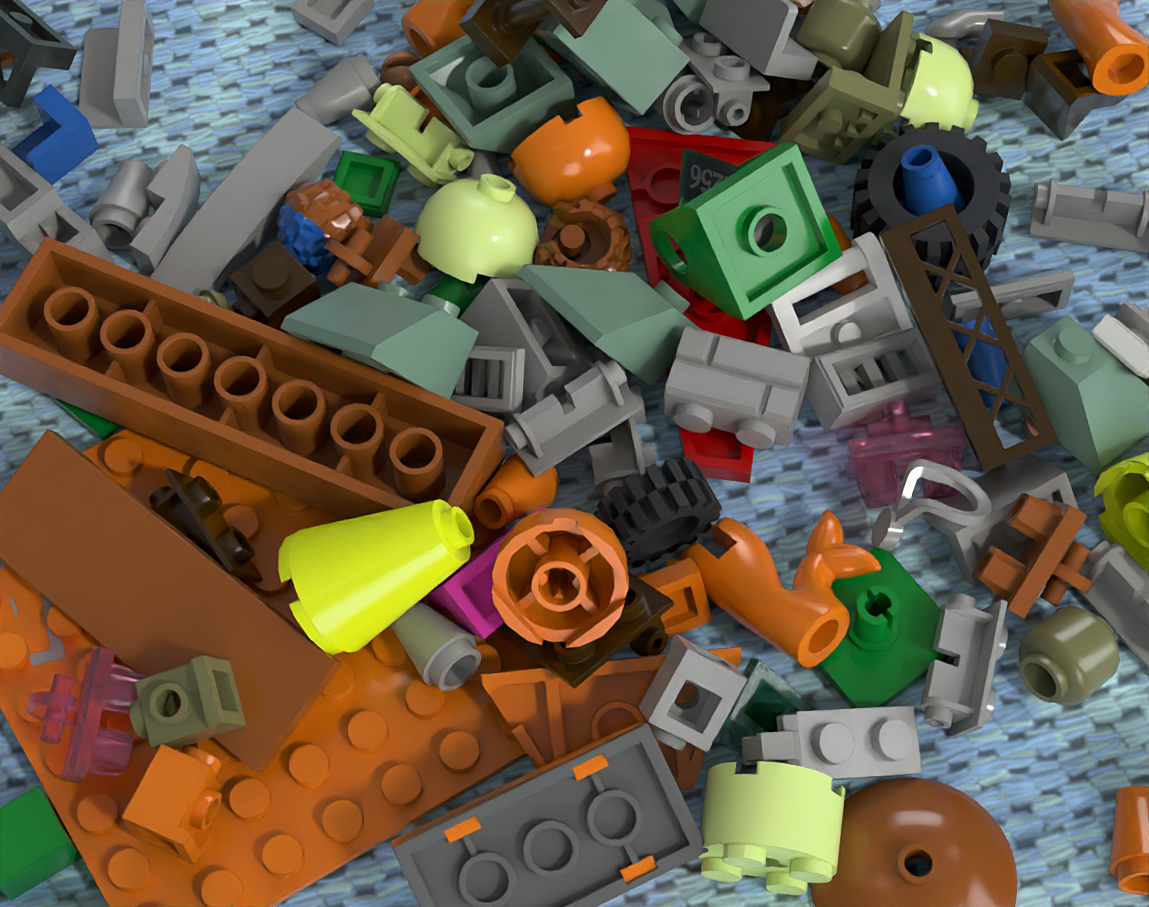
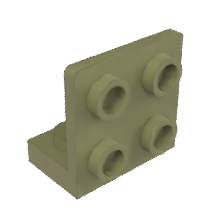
M902 10L881 32L862 75L854 71L832 66L781 122L777 142L797 144L799 150L803 153L826 162L842 165L859 149L865 151L872 143L876 132L886 122L892 124L898 118L904 106L906 90L901 88L903 72L908 67L916 47V40L910 38L914 14Z

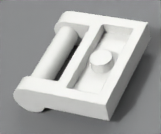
M868 232L853 239L851 242L852 247L843 251V256L764 307L772 319L784 351L809 357L811 362L814 357L913 328L883 248L873 233ZM861 270L865 272L869 282L868 285L803 317L797 318L792 304Z

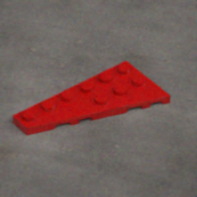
M625 126L629 134L630 158L625 172L648 285L654 289L663 280L690 303L683 314L701 330L769 347L773 322L765 308L745 321L731 317L672 275L658 256L650 237L649 225L652 220L694 199L685 195L688 152L737 171L741 163L779 143L701 134L683 135L675 131ZM667 233L668 239L675 253L686 265H688L682 249L677 244V242ZM671 365V366L667 369V371H666L667 380H668V377H669V374H670L672 365ZM677 425L683 457L689 458L691 462L694 460L704 477L750 483L755 448L740 442L736 438L735 433L712 427L708 432L697 433Z

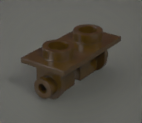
M166 469L164 473L173 487L163 486L155 490L148 499L152 505L151 509L190 540L194 539L196 545L221 564L228 573L237 578L241 577L256 583L262 581V576L251 561L255 556L253 546L241 531L232 525L229 526L218 509L223 506V502L214 487L201 476L192 478L173 469Z

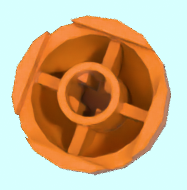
M599 96L576 105L583 115L581 117L563 121L560 115L556 116L529 135L512 152L510 156L514 162H508L507 166L520 186L534 201L551 209L559 201L571 203L582 199L596 201L604 206L618 194L614 183L621 178L627 169L630 158L629 134L621 117L607 97Z
M569 507L542 509L520 520L500 544L492 571L493 603L506 625L527 641L543 645V641L547 640L554 643L566 642L565 648L580 647L604 636L620 618L629 588L625 550L614 531L593 514Z

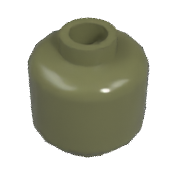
M816 0L812 4L794 37V41L818 58L811 76L813 79L819 81L832 66L863 74L882 32L881 24L872 14L873 7L867 0Z
M1075 606L1061 607L1054 611L1022 638L1018 650L1020 677L1029 691L1040 700L1063 706H1076L1087 699L1115 675L1120 662L1118 644L1108 622L1096 614Z

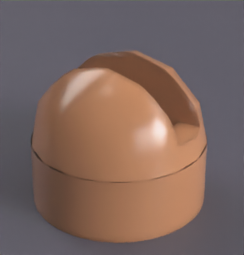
M401 50L391 53L384 59L381 67V84L401 85L410 93L418 85L411 78L408 67L419 62L421 58L410 51Z

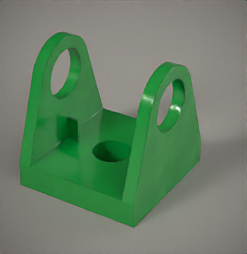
M788 142L779 143L749 158L738 166L737 172L693 200L655 218L649 225L653 246L661 261L672 275L731 317L744 321L843 256L797 144ZM769 214L774 226L773 235L765 246L759 248L754 239L755 226L761 217ZM667 233L677 242V244L682 249L688 265H686L675 253L674 249L670 244Z

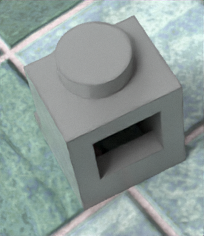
M675 633L669 643L671 649L638 708L650 723L649 727L656 739L681 751L688 742L708 752L748 679L732 662ZM684 683L693 684L695 687L693 697L684 703L675 702Z

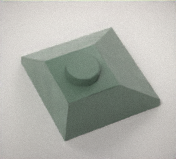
M467 34L408 67L411 78L471 148L512 154L529 135L556 116L560 115L563 121L579 117L572 80L532 36L512 63L499 68Z
M524 264L517 273L518 276L595 346L651 387L655 385L675 361L684 328L688 326L701 330L683 314L690 303L663 280L653 289L635 273Z
M1067 315L1029 341L1021 357L1056 433L1058 442L1096 476L1149 436V387L1070 316ZM1012 375L1006 392L1023 398ZM1017 405L1032 418L1029 409Z

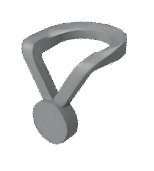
M925 459L913 460L906 469L893 509L889 507L884 508L875 521L871 536L873 547L890 552L897 545L904 525L925 511L965 526L980 525L990 514L992 503L987 493L965 474ZM925 478L957 489L968 498L974 511L958 510L942 502L925 498L916 499L910 503L909 501L917 479Z

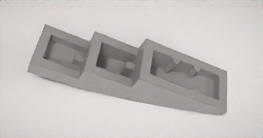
M293 106L248 151L213 191L172 244L150 278L193 296H198L200 291L204 289L219 292L226 281L231 283L230 275L254 258L268 235L274 238L277 237L279 227L276 220L279 217V210L286 200V195L288 192L296 191L306 182L310 184L315 183L343 138Z

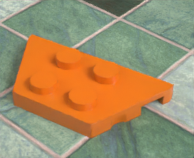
M741 647L708 649V651L732 662L737 668L739 667L742 659ZM668 654L608 660L575 689L545 667L482 673L481 679L483 687L512 729V733L524 752L529 756L536 769H539L619 730L643 722L650 724L638 707ZM684 683L675 702L684 703L689 701L694 695V685ZM656 739L679 790H692L703 764L705 751L688 742L681 751Z

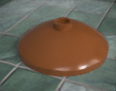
M895 778L871 784L844 800L837 873L830 882H810V890L815 907H1015L1018 879L1013 852L1005 834L995 819L977 801L964 792L938 781L922 778ZM910 857L923 858L928 863L930 872L922 877L913 876L906 870L904 862Z

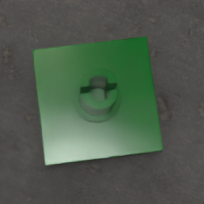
M876 547L869 552L878 560L881 570L851 578L835 579L832 583L831 589L834 595L849 611L850 623L846 635L828 657L815 666L851 709L885 707L925 677L931 661L936 659L944 662L951 657L932 650L940 608L891 552Z

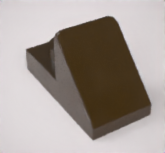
M1077 49L1039 54L1030 63L1024 103L1061 141H1064L1091 110L1115 106L1128 95L1114 96L1098 92L1091 83L1082 56Z

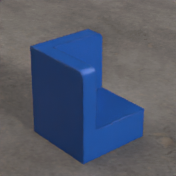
M50 84L32 98L43 121V125L12 148L11 151L53 185L100 147L88 119Z

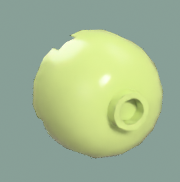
M912 31L910 38L916 40V47L908 67L903 72L901 88L906 90L905 103L899 114L900 117L907 119L903 126L913 124L916 130L926 129V122H939L940 130L950 131L952 125L964 128V134H966L975 121L979 107L978 100L972 98L974 82L968 62L956 49L925 34ZM886 122L882 126L881 134L875 135L871 144L877 146L878 139L887 133L897 138L899 131L896 133L892 124Z
M482 174L480 180L472 178L456 180L444 185L426 202L413 231L420 236V242L416 251L424 260L438 270L471 284H474L478 273L498 279H522L517 273L524 264H534L536 246L539 245L536 217L527 203L515 194V185L500 176Z

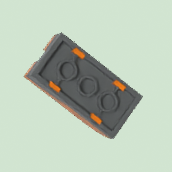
M646 722L632 725L592 742L391 840L394 854L419 907H597L708 852L707 848H703L704 840L649 724Z

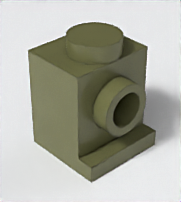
M202 655L191 659V663L135 682L139 699L131 701L129 705L130 720L136 734L143 740L149 739L151 748L159 749L160 745L163 744L176 750L247 726L231 664L228 660ZM175 693L181 699V706L178 712L176 711L172 695Z

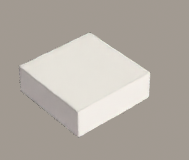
M1106 314L1092 330L1094 333L1093 337L1135 374L1145 379L1149 378V346L1119 320Z

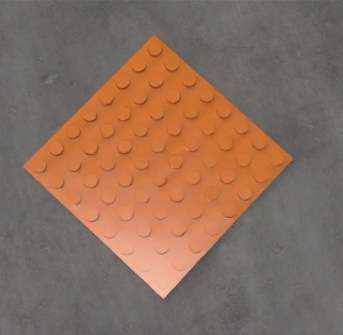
M129 428L82 452L150 508L152 505L148 499L155 490L163 486L173 487L164 473L166 469H173L192 478L201 476L206 479L222 499L223 506L218 510L227 524L241 531L253 546L255 556L251 561L263 578L258 583L238 577V579L304 631L295 619L289 606L290 603L299 599L293 580L291 578L281 583L278 571L279 549L286 537L301 529L346 519ZM475 515L471 523L475 538L474 542L470 544L471 555L469 560L507 530L505 526L499 529L487 528L480 523ZM6 563L0 571V708L109 907H274L528 756L512 733V729L493 699L483 687L481 674L543 667L541 664L494 630L483 640H480L477 635L474 636L476 639L475 648L481 653V661L475 673L460 687L451 691H442L437 685L430 686L424 682L396 637L394 630L388 626L359 651L345 655L346 651L333 655L343 663L264 772L253 771L214 737L188 745L211 754L222 763L216 776L220 785L218 792L222 794L221 803L211 825L205 831L198 829L193 837L200 850V854L195 864H192L134 838L121 818L158 751L157 748H151L149 739L143 740L136 734L130 720L129 705L131 701L139 699L135 682L143 678L55 604L48 611L47 625L55 637L63 640L66 658L33 666L29 655L50 649L41 592ZM9 596L15 602L17 608V617L14 614ZM425 596L420 600L435 610ZM447 608L444 611L435 610L456 625H460L456 617ZM185 747L176 750L179 752H183Z

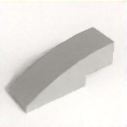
M0 142V232L17 250L30 261L47 236L115 263L96 230L65 205L55 187Z

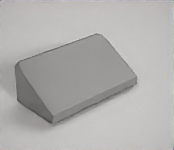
M1053 269L988 284L1005 321L1065 309L1075 276L1072 270ZM966 287L945 292L940 306L947 320L962 324L977 319L982 304L976 291ZM986 315V316H985V319L987 320L988 324L990 325V322H989V320H988V318H987V315Z

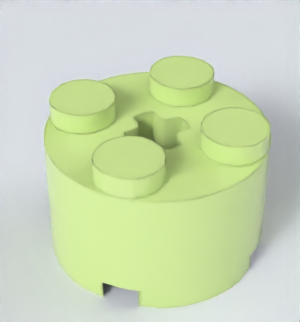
M758 761L756 774L735 775L737 762L721 763L708 770L700 834L704 840L703 848H707L708 852L698 856L702 860L700 873L702 876L723 882L742 880V875L766 878L765 888L767 890L789 895L806 894L808 882L827 883L832 880V877L837 873L845 797V788L842 785L831 791L832 777L813 769L778 762Z

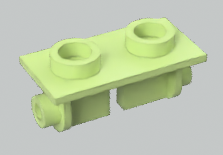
M382 84L373 96V101L377 105L371 113L354 109L351 113L369 128L365 133L368 140L390 154H395L396 152L401 154L410 162L407 171L418 181L430 188L437 189L439 184L446 185L447 183L460 180L454 175L456 169L458 171L466 169L474 158V152L469 149L470 146L440 117L433 116L423 132L419 130L431 110L401 85Z

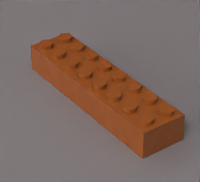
M47 236L0 306V375L344 519L440 499L447 502L451 507L456 506L462 509L472 523L475 517L473 505L476 497L481 494L506 457L504 421Z

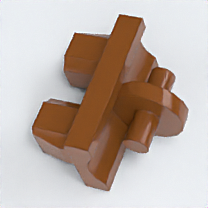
M384 214L371 234L359 226L346 247L331 236L324 245L327 250L338 256L325 276L326 279L336 285L333 291L350 282L377 289L381 280L390 283L395 274L415 286L422 282L432 265L424 260L416 251L419 245L417 241L420 236Z
M1025 493L1020 494L1008 513L1005 523L1030 537V542L1019 560L991 545L978 562L973 575L991 592L996 594L995 602L1000 600L1007 601V609L1025 619L1038 596L1057 607L1069 586L1087 595L1094 583L1080 575L1078 571L1091 551L1075 541L1071 544L1087 515L1071 505L1057 500L1052 504Z

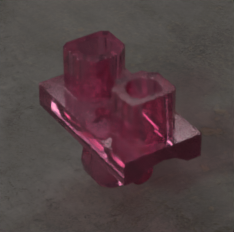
M899 400L888 402L887 421L866 424L867 438L849 440L847 442L848 459L844 463L847 481H856L866 508L873 509L892 506L895 503L900 489L898 474H905L908 465L913 460L925 459L961 472V462L967 439L963 424L932 428L929 415L908 418L903 401ZM921 478L925 498L935 500L955 496L959 493L957 489L947 484Z
M94 646L91 661L86 663L78 698L70 696L74 678L62 673L54 674L50 692H34L28 697L26 712L32 717L43 721L40 734L41 741L49 744H59L64 725H72L60 776L61 781L80 784L86 773L122 776L128 766L133 735L100 728L99 722L102 709L129 715L131 701L139 699L135 682L146 678V675L124 666L112 664L115 650Z

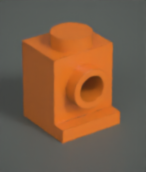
M161 744L121 817L132 836L195 864L200 850L193 837L198 829L205 831L211 825L221 803L222 794L218 792L220 785L216 776L222 763L211 754L193 746H185L183 752H179Z

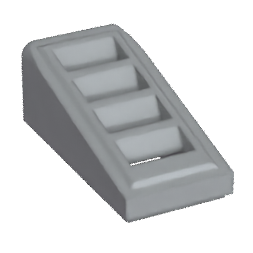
M914 327L814 357L810 362L809 379L805 395L822 428L825 431H829L942 386L943 383L918 327ZM904 352L915 376H908L896 353ZM880 360L891 383H886L876 361ZM856 370L859 373L867 391L862 392L852 371Z
M473 345L456 384V393L453 391L450 400L475 410L513 414L517 412L519 414L522 413L525 349ZM471 358H473L472 388H471V395H470V394H469L470 364H471ZM486 359L490 360L488 396H484ZM502 361H504L503 396L500 398Z

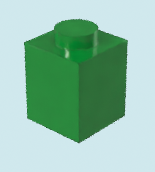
M39 786L34 787L0 808V890L11 901L82 859L52 801Z

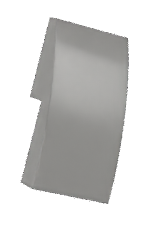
M183 144L177 148L169 160L162 161L153 171L146 190L155 213L145 217L139 223L134 232L133 241L129 244L140 271L149 277L197 211L201 175L191 148Z

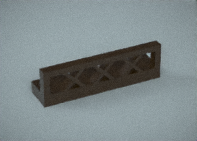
M948 203L881 233L880 244L982 473L1058 441L953 203ZM945 222L955 244V249L947 269L945 270L921 261L910 237ZM959 256L970 279L953 273ZM926 272L943 278L937 295H935ZM949 281L976 291L982 307L973 329L946 319L940 304ZM986 315L996 338L979 332ZM952 331L969 337L963 355ZM976 340L1001 349L1004 353L1008 367L999 389L972 378L967 362ZM1012 375L1023 398L1006 392ZM978 390L995 396L989 413ZM1002 400L1029 409L1039 435L1004 449L993 425Z

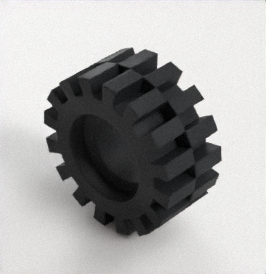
M682 457L678 462H676L675 458L665 460L660 468L656 464L645 467V473L639 477H636L635 473L625 479L627 484L623 487L614 486L607 492L610 498L601 499L597 504L599 510L594 511V516L614 531L625 550L627 567L631 564L633 568L641 567L648 559L652 563L666 553L671 554L679 550L678 547L683 544L690 545L698 540L696 535L698 533H707L711 529V522L719 519L721 515L719 511L722 508L698 464L694 460L691 462L689 458Z

